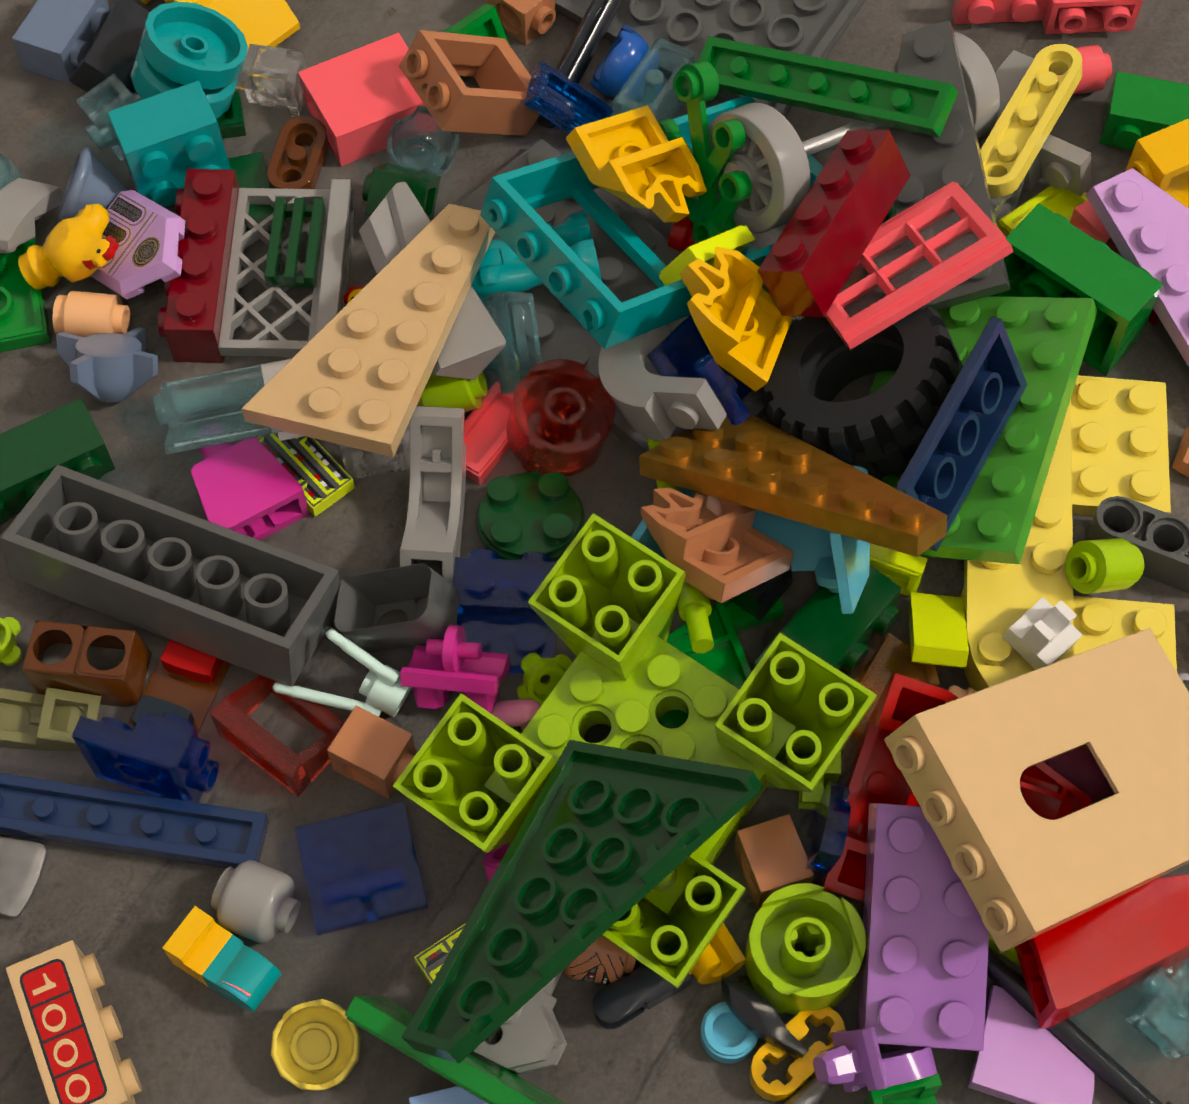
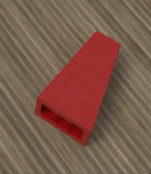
M1189 874L1157 878L1015 946L1040 1029L1053 1027L1189 958Z

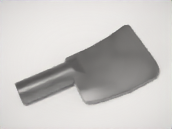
M0 837V917L17 919L28 905L40 881L48 854L46 848L41 843Z

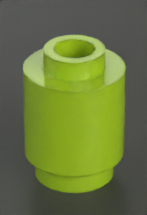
M432 371L417 406L462 408L464 413L479 409L482 406L483 397L488 394L485 375L482 371L475 380L439 376L435 375L434 371Z
M1121 538L1079 541L1069 549L1065 559V573L1070 585L1076 591L1083 594L1126 590L1141 578L1144 571V558L1139 548Z

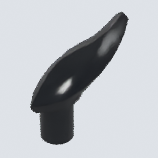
M738 976L734 980L721 977L724 1001L732 1014L749 1031L782 1051L800 1058L806 1055L809 1049L789 1032L776 1010L759 993L753 990V985L748 977Z

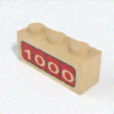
M71 940L6 967L49 1103L136 1104L133 1095L142 1091L141 1083L131 1059L127 1058L121 1061L115 1041L123 1038V1032L112 1005L104 1008L102 1006L97 988L104 986L105 980L95 955L91 953L85 956L76 943Z

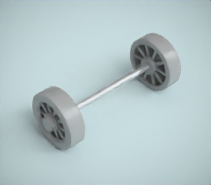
M954 32L978 143H980L989 136L998 118L1000 107L998 81L994 69L982 49L967 36ZM899 57L894 67V73H897ZM749 103L716 116L708 126L711 152L715 147L712 132L717 123L736 119L742 123L746 132L744 147L736 150L724 170V174L736 170L745 171L752 182L750 197L741 202L733 216L736 226L747 225L751 233L761 234L787 224L810 189L811 178L807 156L839 144L847 131L857 129L874 130L883 125L857 120L802 142L790 122L776 109L763 103ZM719 182L716 186L718 202L722 197L719 191Z

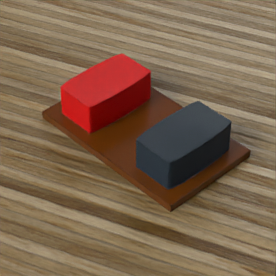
M169 639L125 728L123 736L188 757L231 663Z

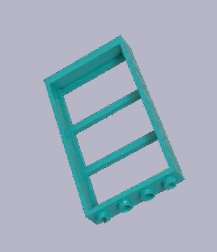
M743 96L706 108L708 126L716 116L740 106L755 103L756 101L752 97ZM688 114L674 118L673 120L678 125L680 135L692 149ZM573 151L492 177L480 216L604 349L691 315L687 302L692 296L683 280L664 285L659 275L666 265L593 191V189L599 187L589 181ZM809 155L807 158L810 167L811 188L824 167L812 155ZM572 197L659 288L621 302L534 209ZM750 244L741 254L760 267L774 244L759 250Z

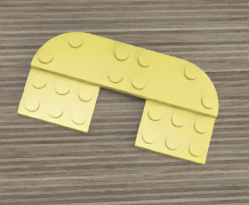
M1078 375L1020 564L964 560V587L960 597H963L969 655L967 666L963 667L971 688L978 692L1035 670L1002 636L1043 597L1053 607L1062 600L1077 615L1071 624L1082 634L1080 639L1056 662L1150 628L1177 672L1174 604L1073 596V587L1070 585L1065 573L1066 555L1073 546L1072 514L1094 516L1099 504L1108 497L1114 496L1129 498L1165 513H1171L1166 382ZM1086 744L1072 749L1090 751Z

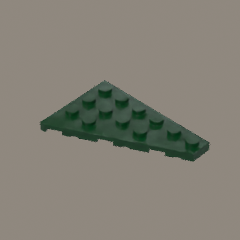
M569 740L402 1038L414 1050L459 1064L757 796L762 784L755 773L751 770Z

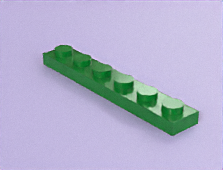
M708 36L698 60L707 61L715 68L719 79V91L939 138L958 95V91L950 83Z

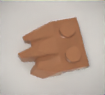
M672 488L653 489V505L641 507V516L666 559L685 571L684 581L700 590L701 594L707 598L723 603L790 570L794 551L752 528L756 509L694 491L695 497L692 498Z

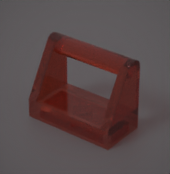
M260 675L225 697L211 711L210 716L218 734L295 796L299 797L330 763L327 749L345 722L322 704L274 692L273 685L278 681ZM273 693L326 734V736L297 755L249 716Z

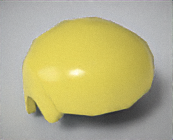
M318 999L297 1004L283 1014L282 1019L277 1023L272 1032L271 1057L282 1078L301 1090L319 1091L334 1087L348 1077L359 1061L361 1035L357 1025L347 1020L345 1009L334 1002Z

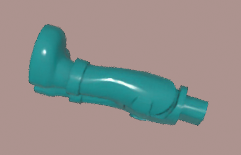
M586 211L573 212L563 222L553 227L551 222L547 223L602 281ZM501 238L491 240L472 282V287L481 300L519 294L543 283Z

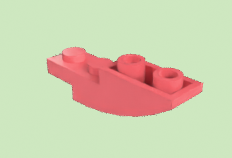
M954 0L952 17L954 25L1042 21L1045 34L1131 31L1134 29L1143 0Z

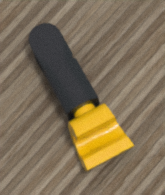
M723 923L678 989L643 965L631 972L630 976H625L596 993L593 999L596 1021L606 1029L619 1028L642 1014L645 1009L653 1008L692 985L691 974L695 976L699 984L715 983L720 981L721 977L726 978L739 970L745 964L746 958Z

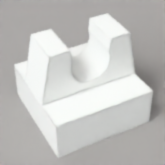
M1043 597L1018 619L1002 638L1037 670L1055 663L1080 639L1082 634L1071 624L1077 615L1062 600L1053 607Z

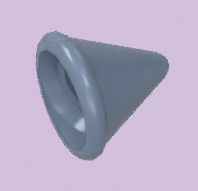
M90 147L81 149L75 161L59 208L58 220L60 222L63 219L75 217L88 204H100L107 210L120 192L128 190L93 154V150Z

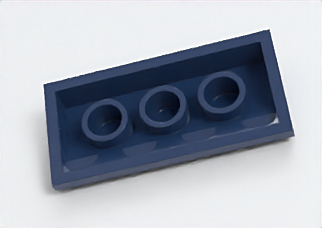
M991 317L895 487L899 491L946 514L947 532L1028 385L1001 319ZM944 538L935 543L928 550L937 552Z

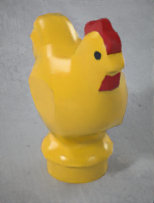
M88 204L75 217L63 219L51 230L43 246L32 245L28 247L27 252L18 259L20 271L28 284L37 290H41L47 286L53 287L57 285L60 277H65L70 282L83 280L111 260L119 244L112 236L102 239V234L109 223L108 211L100 204Z

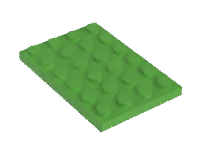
M983 297L937 311L943 318L963 366L991 317L1001 319L1028 385L937 552L927 549L919 556L1020 564L1097 315V308L1093 298ZM896 371L876 372L869 394L882 387ZM894 474L882 477V481L895 488L901 476L896 478Z

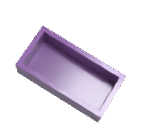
M869 803L863 909L866 950L860 968L857 1029L874 1026L879 1044L983 1051L989 931L985 928L981 916L961 879L955 873L951 861L933 828L924 817L922 808L920 806Z

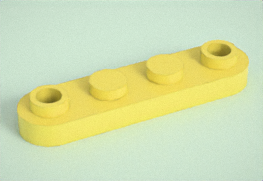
M1054 44L1038 52L980 149L990 197L1007 196L1020 186L1078 86L1083 74L1082 56L1073 46Z

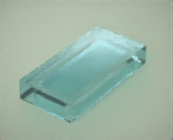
M498 292L489 294L491 317L506 340L505 347L496 356L501 394H533L545 391L532 293Z

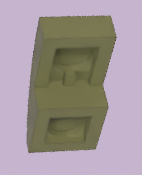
M48 687L45 695L0 688V747L47 751L91 750L101 696Z

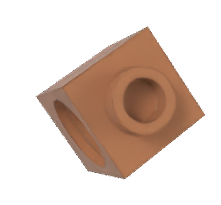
M485 0L486 4L495 6L504 31L525 46L539 34L546 33L556 20L555 0Z
M357 705L327 749L332 768L335 772L387 799H390L395 790L393 787L394 783L416 755L413 734Z
M790 814L737 831L733 850L757 910L773 892L788 885L813 882V870Z

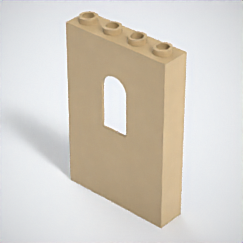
M1150 628L918 713L884 739L896 766L905 777L922 808L924 817L933 828L951 861L955 873L961 879L981 916L985 928L990 932L1001 953L1189 864V692ZM1086 744L1115 795L1060 819L1050 820L1037 815L1027 805L1020 790V778L1023 771L1028 767Z

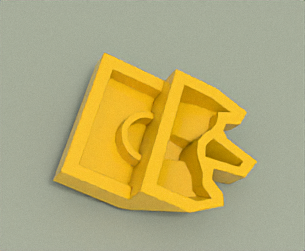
M648 105L575 127L566 137L568 144L590 182L635 208L651 209L664 223L678 222L689 215L684 195L694 197L707 192L699 165L683 137L668 141Z
M716 247L713 266L698 258L679 274L692 296L687 302V306L714 361L756 392L768 383L793 316L781 315L771 295L762 288L764 282L758 273L759 266L737 250Z

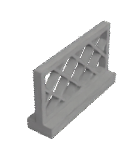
M331 179L330 189L239 188L218 346L221 356L294 357L346 306L343 296L348 293L356 212L351 179ZM275 197H285L286 203H294L295 198H304L306 204H313L314 198L324 199L326 209L316 287L313 288L312 294L298 304L284 293L291 287L266 285L263 271H265L267 254L254 263L243 254L244 250L258 239H261L269 246L270 234L268 232L271 231L273 214H271L258 224L248 215L250 204L270 205L274 208ZM287 217L286 220H287L290 224H291L292 217ZM311 221L308 224L303 222L300 244L309 238ZM289 237L283 241L281 259L286 262ZM298 261L296 275H304L305 262L301 264ZM256 278L267 290L248 304L238 294L239 289ZM277 298L289 311L272 324H269L258 312ZM310 310H311V317L307 314V312L310 311ZM249 318L262 329L260 333L250 340L233 339L234 330ZM298 319L309 328L308 341L286 340L280 334V332Z

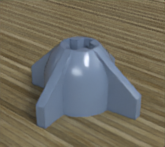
M137 327L126 334L102 333L87 337L65 332L56 334L57 353L70 366V381L97 401L105 403L121 402L158 374V355L144 352L146 349V328Z

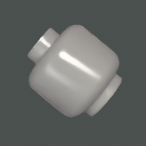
M247 860L240 863L236 868L228 867L222 873L212 895L211 908L217 910V921L221 927L257 943L264 944L272 940L279 931L285 933L290 931L297 919L301 902L294 899V881L290 876L256 861Z

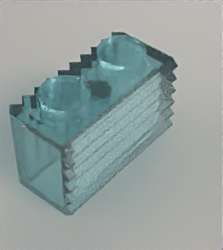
M656 39L612 101L614 105L612 107L614 111L612 116L648 105L657 121L666 118H676V113L680 112V107L684 106V102L678 99L674 92L673 79L682 66L695 62L694 52L665 39Z

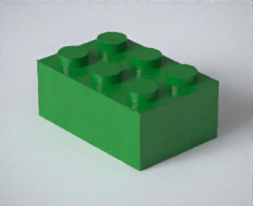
M1039 203L1006 237L1014 251L1004 257L1011 290L987 297L1093 298L1097 308V315L1082 361L1104 376H1107L1140 339L1163 283L1152 277L1144 268L1135 266L1112 251L1104 242L1095 240L1072 225L1062 215L1052 212Z

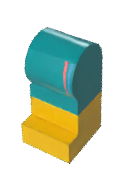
M194 906L162 947L173 965L250 1013L256 1011L282 976L280 970L269 960L244 945L242 940L218 925L211 916Z

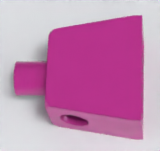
M215 431L200 440L198 449L205 460L193 465L190 471L209 522L257 540H262L310 515L301 485L257 438L248 437L232 445L224 432Z

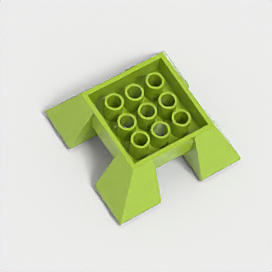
M593 513L528 601L529 606L577 657L526 728L520 734L461 693L394 783L393 787L482 851L488 853L513 841L568 741L574 740L589 743L584 740L585 733L596 724L608 725L611 727V731L605 740L592 744L753 771L762 784L757 796L602 934V936L678 989L746 890L744 886L713 866L721 852L766 787L813 792L876 700L877 694L780 632L739 690L666 642L686 576L685 571ZM671 710H681L688 714L686 722L680 727L673 729L666 728L660 724L662 716Z

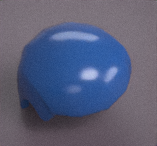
M623 24L614 43L596 69L590 85L602 95L611 98L624 96L638 88L648 73L651 61L647 41L628 25Z

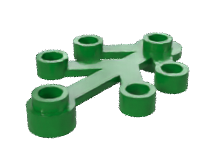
M698 61L682 66L673 79V89L676 96L681 101L686 102L692 149L688 144L687 146L699 165L707 190L706 193L698 196V198L696 196L688 197L684 195L689 210V215L687 216L693 222L692 235L695 244L736 228L733 216L741 202L748 199L752 193V182L745 171L736 170L724 174L727 163L731 161L736 150L743 148L746 142V132L740 121L731 119L717 123L714 126L712 137L715 147L711 152L705 102L713 100L717 95L719 79L715 68L707 61ZM666 118L657 121L668 141L682 137L678 125L673 119ZM718 182L719 191L722 196L719 202L717 201L716 186Z

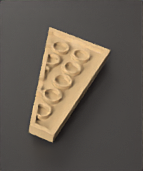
M448 204L242 408L245 422L394 457L495 234V231L480 216L481 210Z

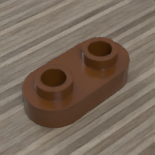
M299 116L290 119L283 125L267 168L270 188L315 189L328 150L326 128L321 121L310 116Z

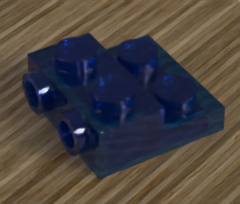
M475 549L468 553V558H455L453 586L460 590L457 625L464 627L466 642L481 643L482 652L509 654L510 669L508 673L524 674L521 668V661L530 653H537L542 658L556 657L557 634L529 606L528 601L557 562H551V558L541 552H526L520 556V560L499 559L498 554L494 551Z
M142 712L134 731L126 723L111 717H102L99 722L81 716L72 734V738L96 777L158 797L199 803L203 792L209 793L218 777L219 762L208 759L210 742L199 738L193 724L175 714L163 713L160 718Z

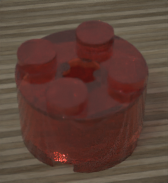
M554 359L536 365L520 382L514 393L507 419L506 432L512 451L527 472H537L542 475L557 472L565 477L572 476L592 467L597 462L604 448L615 418V403L604 388L600 375L597 378L584 369L585 365L577 361Z

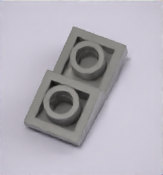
M18 178L0 190V253L13 252L17 246L35 237V220L40 219L42 214L61 205L59 186Z

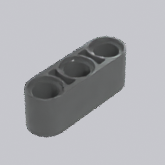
M1114 496L1103 500L1097 507L1088 526L1085 541L1113 538L1125 539L1138 547L1143 555L1144 571L1142 576L1189 593V521L1125 497ZM1106 525L1114 526L1122 533L1114 532L1108 529ZM1156 544L1164 545L1171 552L1163 551Z

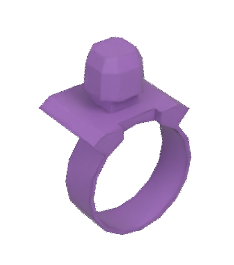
M874 1026L857 1030L832 1032L831 1036L834 1047L821 1051L813 1060L817 1080L826 1085L843 1083L845 1092L858 1091L867 1086L868 1091L886 1089L890 1086L920 1080L937 1074L931 1047L917 1046L881 1054Z

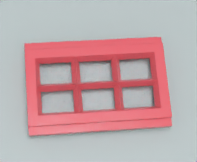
M952 181L879 226L826 313L825 318L845 345L851 350L1014 251L999 228L957 182Z

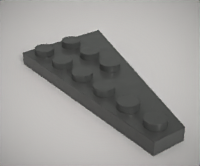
M948 19L903 34L897 73L950 83L958 91V95L940 138L889 127L911 175L894 202L896 214L901 213L954 181L962 187L996 225L953 27ZM954 211L919 233L927 241L962 219ZM971 231L936 253L944 262L980 239ZM907 239L902 243L900 250L887 251L873 261L880 269L916 246L910 239ZM1004 258L927 303L928 307L938 311L1011 290ZM924 259L889 281L897 290L934 267L927 259ZM880 287L876 288L878 293H883Z

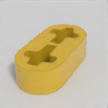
M831 1007L814 1011H800L785 1025L789 1032L801 1043L805 1040L809 1031L806 1023L810 1022L815 1027L825 1023L830 1027L831 1030L827 1036L830 1045L826 1046L823 1042L817 1041L808 1048L809 1051L803 1058L782 1051L766 1042L754 1055L750 1066L749 1078L754 1091L763 1099L773 1102L784 1101L798 1091L815 1075L814 1058L821 1051L834 1047L831 1033L845 1031L844 1021L839 1013ZM790 1054L795 1061L789 1066L785 1075L789 1083L784 1085L776 1079L768 1084L763 1079L767 1069L764 1061L769 1060L772 1064L777 1065Z

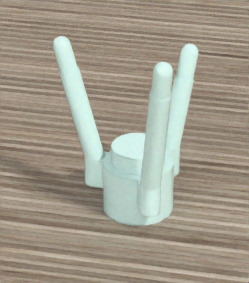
M329 627L325 635L327 638L369 669L359 689V693L367 697L365 702L296 685L291 687L280 682L273 685L274 692L348 711H353L357 705L378 717L384 712L393 718L399 712L412 688L401 686L399 671L382 664L333 627Z

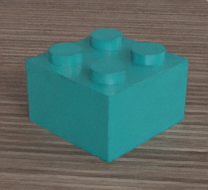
M199 80L107 112L136 191L162 207H168L176 203V192L178 188H184L187 169L231 170L218 122Z

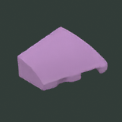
M995 985L991 987L985 1009L983 1051H977L968 1088L1016 1104H1092L1094 1072L1046 1028L1040 1029L1037 1019L1003 988Z

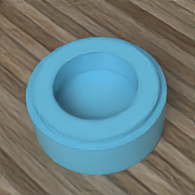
M721 1002L711 1007L703 1017L700 1028V1040L704 1050L711 1058L721 1063L734 1064L745 1060L753 1052L758 1037L732 1014L726 1002Z

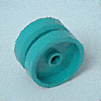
M178 1L161 4L149 12L131 73L134 88L143 99L199 80L215 117L219 118L230 107L237 80L246 58L248 45L244 34L233 21L216 10L196 3Z

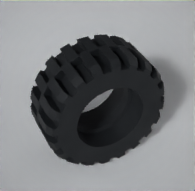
M874 289L843 309L852 317L884 298L886 294L884 292L878 293L877 289ZM927 304L851 350L845 345L825 317L805 316L800 321L795 318L791 322L768 383L760 389L761 398L773 426L849 465L865 468L868 471V475L882 481V477L894 474L896 478L903 475L963 365L943 318L935 309L928 307ZM879 371H896L882 387L867 396L847 402H832L844 387L862 376Z

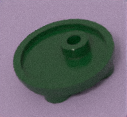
M524 472L492 479L487 485V492L483 496L476 514L477 532L484 546L496 557L512 564L524 566L542 565L559 559L585 525V513L582 502L569 486L567 478L557 472L546 474Z

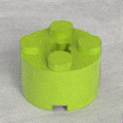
M799 883L783 887L769 895L752 920L745 947L746 972L755 991L778 1013L797 1015L800 1011H814L826 1007H835L851 991L862 966L866 950V933L863 922L852 904L843 897L840 899L834 894L825 891V887L812 883ZM802 943L806 951L815 950L814 955L806 957L803 952H796L794 950L795 944Z

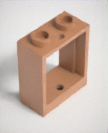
M419 30L399 65L441 131L527 136L538 119L539 112L543 111L531 103L530 96L527 104L539 112L526 105L532 77L505 38ZM460 76L474 77L480 88L466 87ZM531 85L530 92L548 103L547 99L533 91L534 87Z

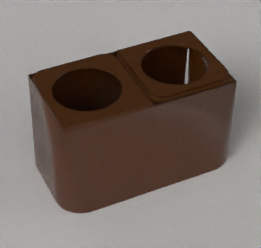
M36 620L22 670L38 694L45 695L48 687L101 696L100 705L130 707L136 704L142 696L152 653L135 630ZM56 643L72 644L70 654L63 661L57 664L42 663L43 655L51 645ZM89 646L125 650L121 663L109 670H98L92 667L87 660Z

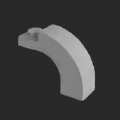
M1015 50L1011 52L995 73L1000 93L997 121L1034 58ZM1049 134L1020 186L1030 191L1040 179H1044L1057 189H1065L1082 196L1092 184L1091 152Z
M667 324L607 349L601 347L598 362L601 382L628 424L646 438L662 441L669 438L676 427L718 430L727 413L707 380L703 378L665 376L681 350Z
M416 406L410 420L408 512L400 547V567L419 563L426 564L453 586L456 585L460 559L466 483V445H464V409L426 406Z

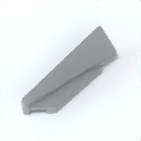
M399 182L393 186L359 230L377 274L431 222L406 182ZM472 285L434 366L433 371L435 375L475 380L505 347L506 340Z

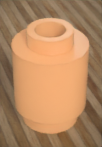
M70 291L68 295H58L55 299L52 315L53 328L57 334L65 332L81 337L102 333L126 334L130 326V309L128 305H123L120 295Z

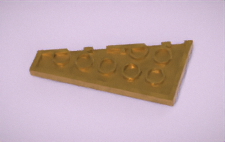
M732 404L724 408L727 416L718 430L686 429L674 437L663 439L658 446L639 456L641 476L912 556H919L946 536V514L781 431V429Z

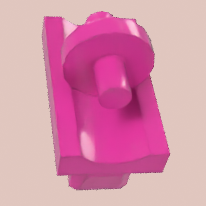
M449 625L445 632L444 640L428 638L426 646L415 647L409 665L403 667L400 671L401 686L413 688L416 705L420 708L437 709L444 707L450 697L449 691L464 692L467 698L489 713H492L498 701L500 686L510 669L509 654L482 652L481 643L466 642L463 626Z

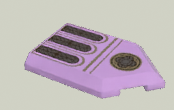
M134 190L120 192L107 209L109 223L102 234V239L107 236L114 237L119 247L114 257L104 266L99 267L91 277L125 299H130L143 293L145 285L158 279L168 282L181 276L182 259L177 254L178 242L184 239L185 220Z

